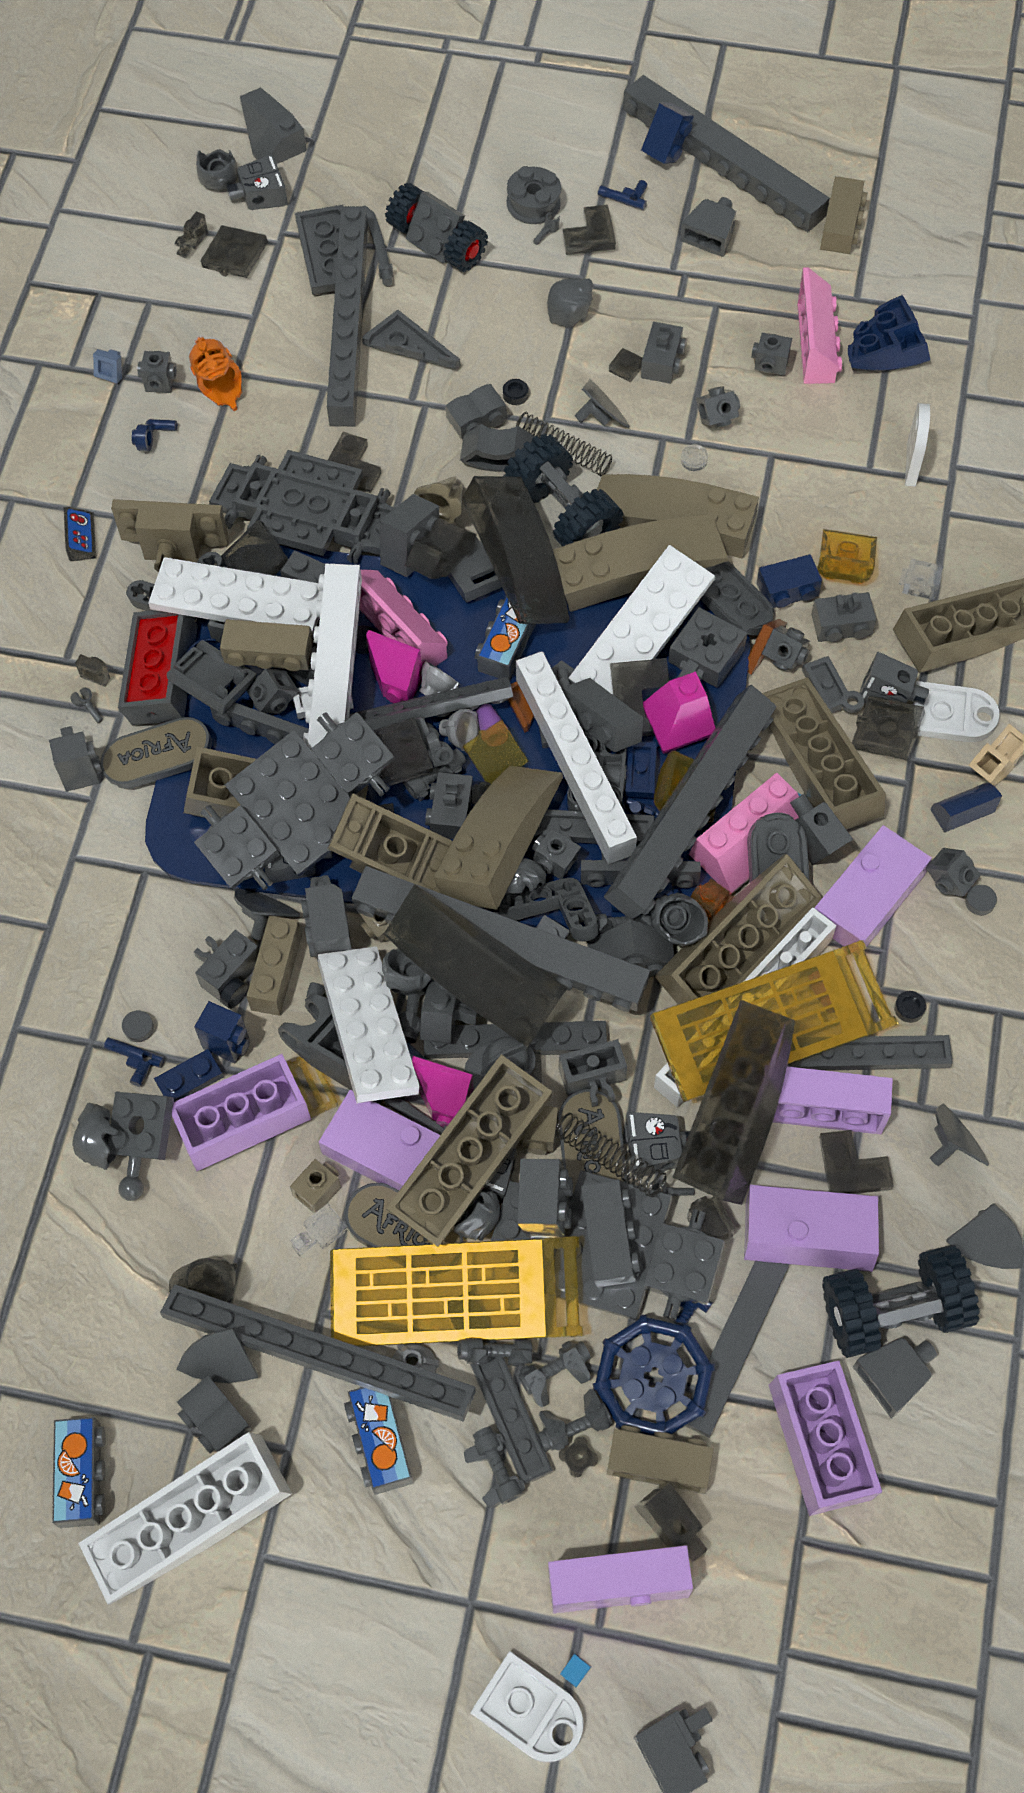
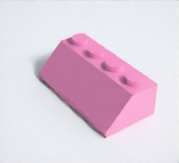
M803 267L797 302L804 384L835 383L836 374L841 372L842 358L837 356V352L840 350V337L835 336V332L838 330V316L833 315V312L836 311V296H832L829 283L810 268Z
M361 570L362 586L359 610L383 636L420 649L422 665L427 661L437 666L447 659L448 642L445 636L440 631L436 632L431 627L427 617L423 613L419 614L414 609L412 602L406 595L401 596L393 581L388 577L384 578L378 570Z
M775 773L696 839L689 855L695 861L700 862V866L731 895L749 880L747 838L750 828L760 817L771 813H785L793 817L794 820L799 818L790 804L791 801L799 797L797 791L778 773Z

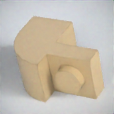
M1008 724L991 745L986 743L968 766L992 785H997L1015 768V763L1024 754V735L1011 724Z

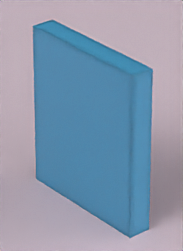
M574 1654L560 1675L577 1688L591 1667Z

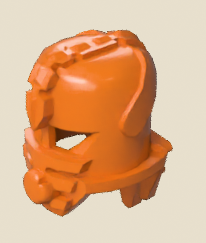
M198 337L195 340L196 344L192 347L189 354V360L193 375L197 377V385L200 391L218 406L228 405L233 411H236V400L242 394V375L238 365L231 359L232 355L228 348L224 347L220 341Z

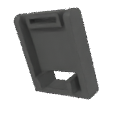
M486 532L480 535L481 541L475 536L447 548L446 556L443 551L437 553L440 565L466 603L515 582L513 570ZM495 571L494 577L475 585L472 582L476 578Z
M201 640L196 647L190 649L174 664V668L167 672V679L222 715L252 686L256 678V673L244 665L237 667L224 663L221 651L204 640ZM232 682L235 683L237 686L228 694L226 688Z

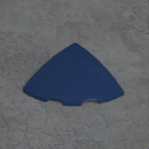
M903 295L893 298L876 308L875 316L869 321H861L853 332L854 340L852 344L848 345V358L851 368L891 370L914 366L931 360L928 344L919 329L915 315Z

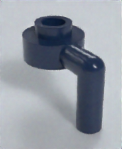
M149 419L145 424H138L136 429L132 431V444L136 445L138 451H150L153 444V431H177V420Z

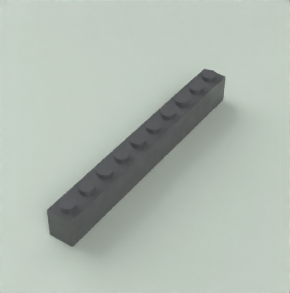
M642 75L624 90L623 109L648 127L651 126L659 103L671 102L693 114L692 130L683 142V150L754 196L758 201L772 208L776 213L793 222L794 225L808 233L827 216L830 201L828 196L645 75Z
M341 206L327 393L329 426L356 427L368 241L366 206Z
M752 684L735 697L604 895L607 901L632 920L641 913L646 915L656 903L653 900L656 893L662 892L668 885L670 880L667 876L670 872H674L682 863L683 858L680 856L683 851H687L695 843L697 838L694 834L707 824L710 819L707 814L710 810L715 809L723 799L720 795L721 792L729 788L736 778L733 775L734 772L747 762L749 758L746 755L747 752L751 751L761 740V737L758 736L759 733L767 729L772 723L773 718L771 715L777 706Z
M365 866L352 896V901L357 911L365 916L373 917L375 914L385 918L384 921L392 926L401 928L402 925L413 928L412 931L419 936L429 938L430 935L441 939V943L451 948H458V945L469 949V953L478 958L486 959V956L497 959L499 965L508 969H514L516 966L526 970V974L532 978L543 980V977L555 981L554 984L562 989L571 990L575 988L583 991V995L595 1001H600L601 998L613 1002L612 1006L621 1011L638 1010L650 979L649 969Z

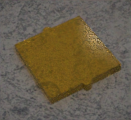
M499 720L485 731L480 730L478 732L479 735L462 746L488 787L509 766L522 767L529 762L502 720Z

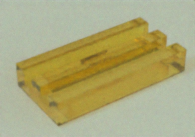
M299 1056L296 1058V1061L291 1062L290 1060L286 1062L306 1102L311 1118L338 1106V1102L324 1073L314 1068L329 1100L328 1103H324L306 1066L308 1063ZM301 1068L319 1107L313 1109L295 1069Z

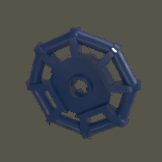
M645 1314L640 1315V1319L609 1339L605 1337L602 1342L604 1347L596 1382L592 1385L593 1390L598 1392L614 1419L617 1429L621 1430V1426H632L641 1429V1434L654 1436L655 1432L672 1435L698 1417H704L712 1372L716 1371L715 1364H711L691 1332L692 1327L688 1324L682 1326L649 1318ZM652 1332L675 1338L671 1346L652 1342ZM642 1333L644 1344L635 1347L629 1353L621 1348L622 1345ZM683 1344L696 1363L695 1366L687 1368L677 1351ZM617 1355L624 1359L620 1378L610 1379L614 1358ZM653 1368H658V1374L663 1376L662 1383L656 1382L655 1387H650L649 1380L645 1379L646 1372H651ZM689 1375H698L692 1400L685 1396ZM622 1388L624 1395L631 1403L625 1411L611 1389ZM681 1402L687 1407V1409L670 1420H666L664 1411L674 1404ZM638 1408L656 1412V1423L634 1418L633 1416Z

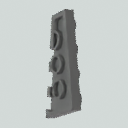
M343 204L295 213L312 295L335 291L341 206H344Z

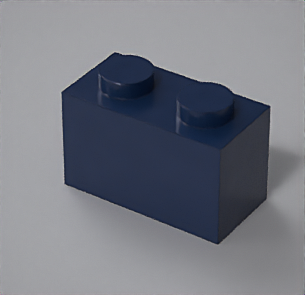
M671 102L659 103L641 151L663 164L675 163L682 154V145L685 138L692 130L694 115Z
M811 554L760 567L756 584L759 591L768 599L773 608H783L790 603L801 600L809 601L819 596L822 578Z
M208 1001L194 1026L203 1050L209 1049L210 1053L235 1064L239 1056L245 1055L250 1045L249 1035L242 1015Z

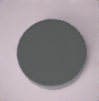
M975 885L968 891L965 903L970 912L975 915L984 916L993 911L997 903V896L989 886Z
M136 1010L124 1017L122 1030L130 1041L143 1042L152 1035L154 1024L149 1014Z

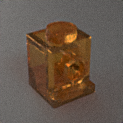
M710 879L706 884H700L693 891L691 898L704 907L709 921L728 903L730 892L713 879Z

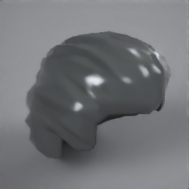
M523 858L505 894L522 893L523 889L527 887L530 891H534L537 884L540 886L545 884V870L535 861Z
M401 945L396 950L392 949L383 958L382 971L386 986L389 989L395 988L404 992H414L423 989L434 977L431 960L426 953L413 952L408 947Z
M489 1190L480 1192V1195L452 1231L460 1237L483 1240L496 1226L500 1216V1204L496 1194Z

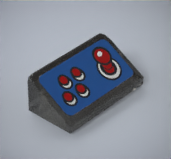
M64 507L65 549L69 561L95 559L94 513L77 508Z

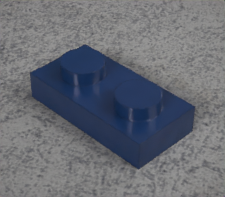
M639 742L627 747L625 797L654 799L656 742Z
M206 1049L155 1077L154 1080L162 1095L173 1097V1102L204 1089L224 1078L209 1049Z

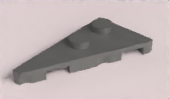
M398 309L362 336V342L365 346L457 369L460 366V358Z

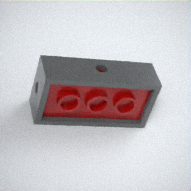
M157 610L133 612L118 709L131 725L168 722L185 717L188 693L167 679V672L174 668V664L187 653V650L196 641L198 625L192 616Z

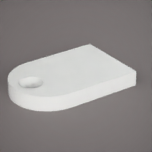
M918 403L916 406L907 441L905 486L916 487L927 445L930 404Z
M916 681V685L928 688L929 693L924 705L913 702L910 735L962 742H979L988 738L994 732L999 721V708L995 700L986 692L975 688ZM981 712L990 715L991 720L982 721L978 718L977 714Z
M510 1651L470 1712L474 1717L526 1755L540 1762H556L566 1758L577 1747L583 1732V1717L575 1699ZM559 1724H566L572 1729L573 1739L568 1745L561 1746L553 1740V1729Z

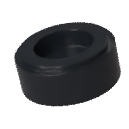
M511 379L503 385V399L508 404L521 405L528 399V385L523 380Z
M366 625L358 626L356 653H369L366 634L368 630L376 632L372 627Z
M239 978L231 980L223 989L220 995V1002L227 1008L233 1009L244 998L248 985Z
M915 991L901 993L894 1005L897 1017L908 1023L920 1020L926 1010L925 999Z

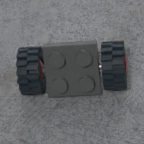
M404 183V186H399V191L395 190L393 192L394 197H390L389 202L391 203L386 206V222L402 233L407 234L406 240L442 263L448 262L460 271H469L471 266L477 265L476 261H480L482 258L480 256L481 253H484L486 250L484 246L488 244L486 240L488 235L485 230L469 220H464L465 215L431 193L424 192L411 183Z

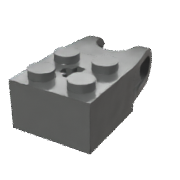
M310 994L305 999V1008L316 1021L306 1026L284 1022L278 1028V1033L284 1043L312 1067L353 1091L328 999L317 994Z

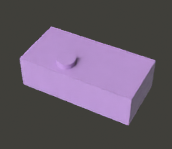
M883 825L815 906L817 911L836 925L832 939L859 957L927 873L926 867L930 864L932 857Z
M283 1054L173 1102L172 1117L196 1171L202 1170L311 1120L306 1102Z
M766 1064L760 1085L757 1121L882 1135L891 1115L893 1078Z
M349 1090L319 1140V1146L322 1154L377 1183H385L400 1190L440 1135L374 1101L356 1103L354 1092Z
M750 1185L745 1209L744 1260L848 1270L858 1269L859 1271L873 1272L879 1255L878 1196Z
M840 1361L777 1375L769 1384V1389L809 1516L871 1501L881 1494L882 1489Z
M687 1545L548 1562L553 1614L623 1605L644 1606L651 1604V1602L689 1598L693 1590Z

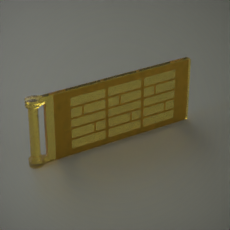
M864 941L854 942L839 949L651 1014L650 1020L682 1101L687 1102L764 1074L766 1064L786 1066L898 1025L896 1017L891 1016L864 951L866 949ZM846 956H854L880 1019L879 1022H873Z
M579 1237L441 1244L439 1247H436L434 1244L332 1249L330 1251L331 1338L360 1347L458 1342L460 1339L465 1340L466 1338H481L482 1341L583 1337V1326H580L576 1251V1248L580 1247ZM554 1249L564 1250L567 1326L557 1327Z

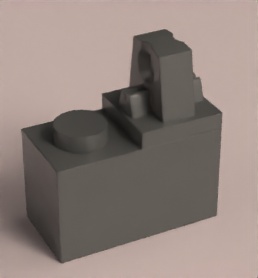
M706 1707L692 1716H689L686 1709L680 1712L677 1710L634 1736V1740L662 1793H690L708 1782L705 1774L709 1773V1769L700 1752L693 1754L691 1747L696 1744L695 1742L702 1739L697 1730L713 1721Z

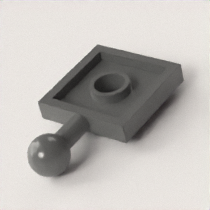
M115 1091L110 1126L115 1128L118 1133L116 1136L109 1134L107 1145L110 1149L109 1154L129 1156L127 1177L123 1178L118 1186L120 1196L127 1201L137 1200L143 1193L144 1186L139 1179L142 1158L165 1160L173 1097ZM142 1117L144 1129L138 1134L136 1123Z

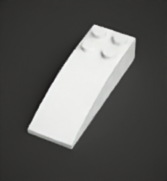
M248 1432L78 1544L107 1604H112L208 1549L292 1495V1492L262 1435Z

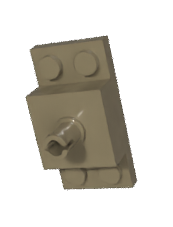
M113 499L111 509L121 540L129 542L139 541L144 560H156L154 569L158 572L164 557L197 563L201 545L210 547L228 546L229 536L221 505Z
M352 794L327 849L352 860L350 868L360 873H363L365 866L440 893L434 876L453 841Z

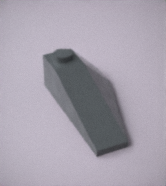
M260 87L240 96L251 150L256 160L273 154L276 163L279 164L307 151L303 127L290 111Z

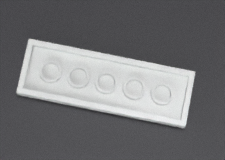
M669 545L570 675L569 681L574 684L591 678L623 702L713 583L715 575Z
M164 557L148 604L151 610L221 622L231 619L310 626L312 636L314 637V627L317 626L319 617L316 615L317 600H322L323 591H319V583Z
M377 946L318 954V966L356 1103L419 1094V1083L391 991L386 986L382 971V961Z

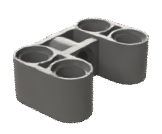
M584 732L622 807L623 791H625L626 748L617 751V754L608 753L611 751L588 732ZM569 788L567 792L568 811H581L578 803L574 801L576 799Z

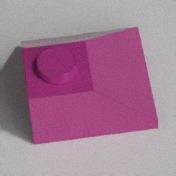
M368 630L366 636L370 665L383 697H386L392 703L413 699L422 683L420 649Z
M696 672L669 681L641 704L663 754L710 737L715 729L708 697Z
M413 1056L412 1063L419 1083V1093L432 1119L444 1128L445 1125H449L473 1093V1075Z

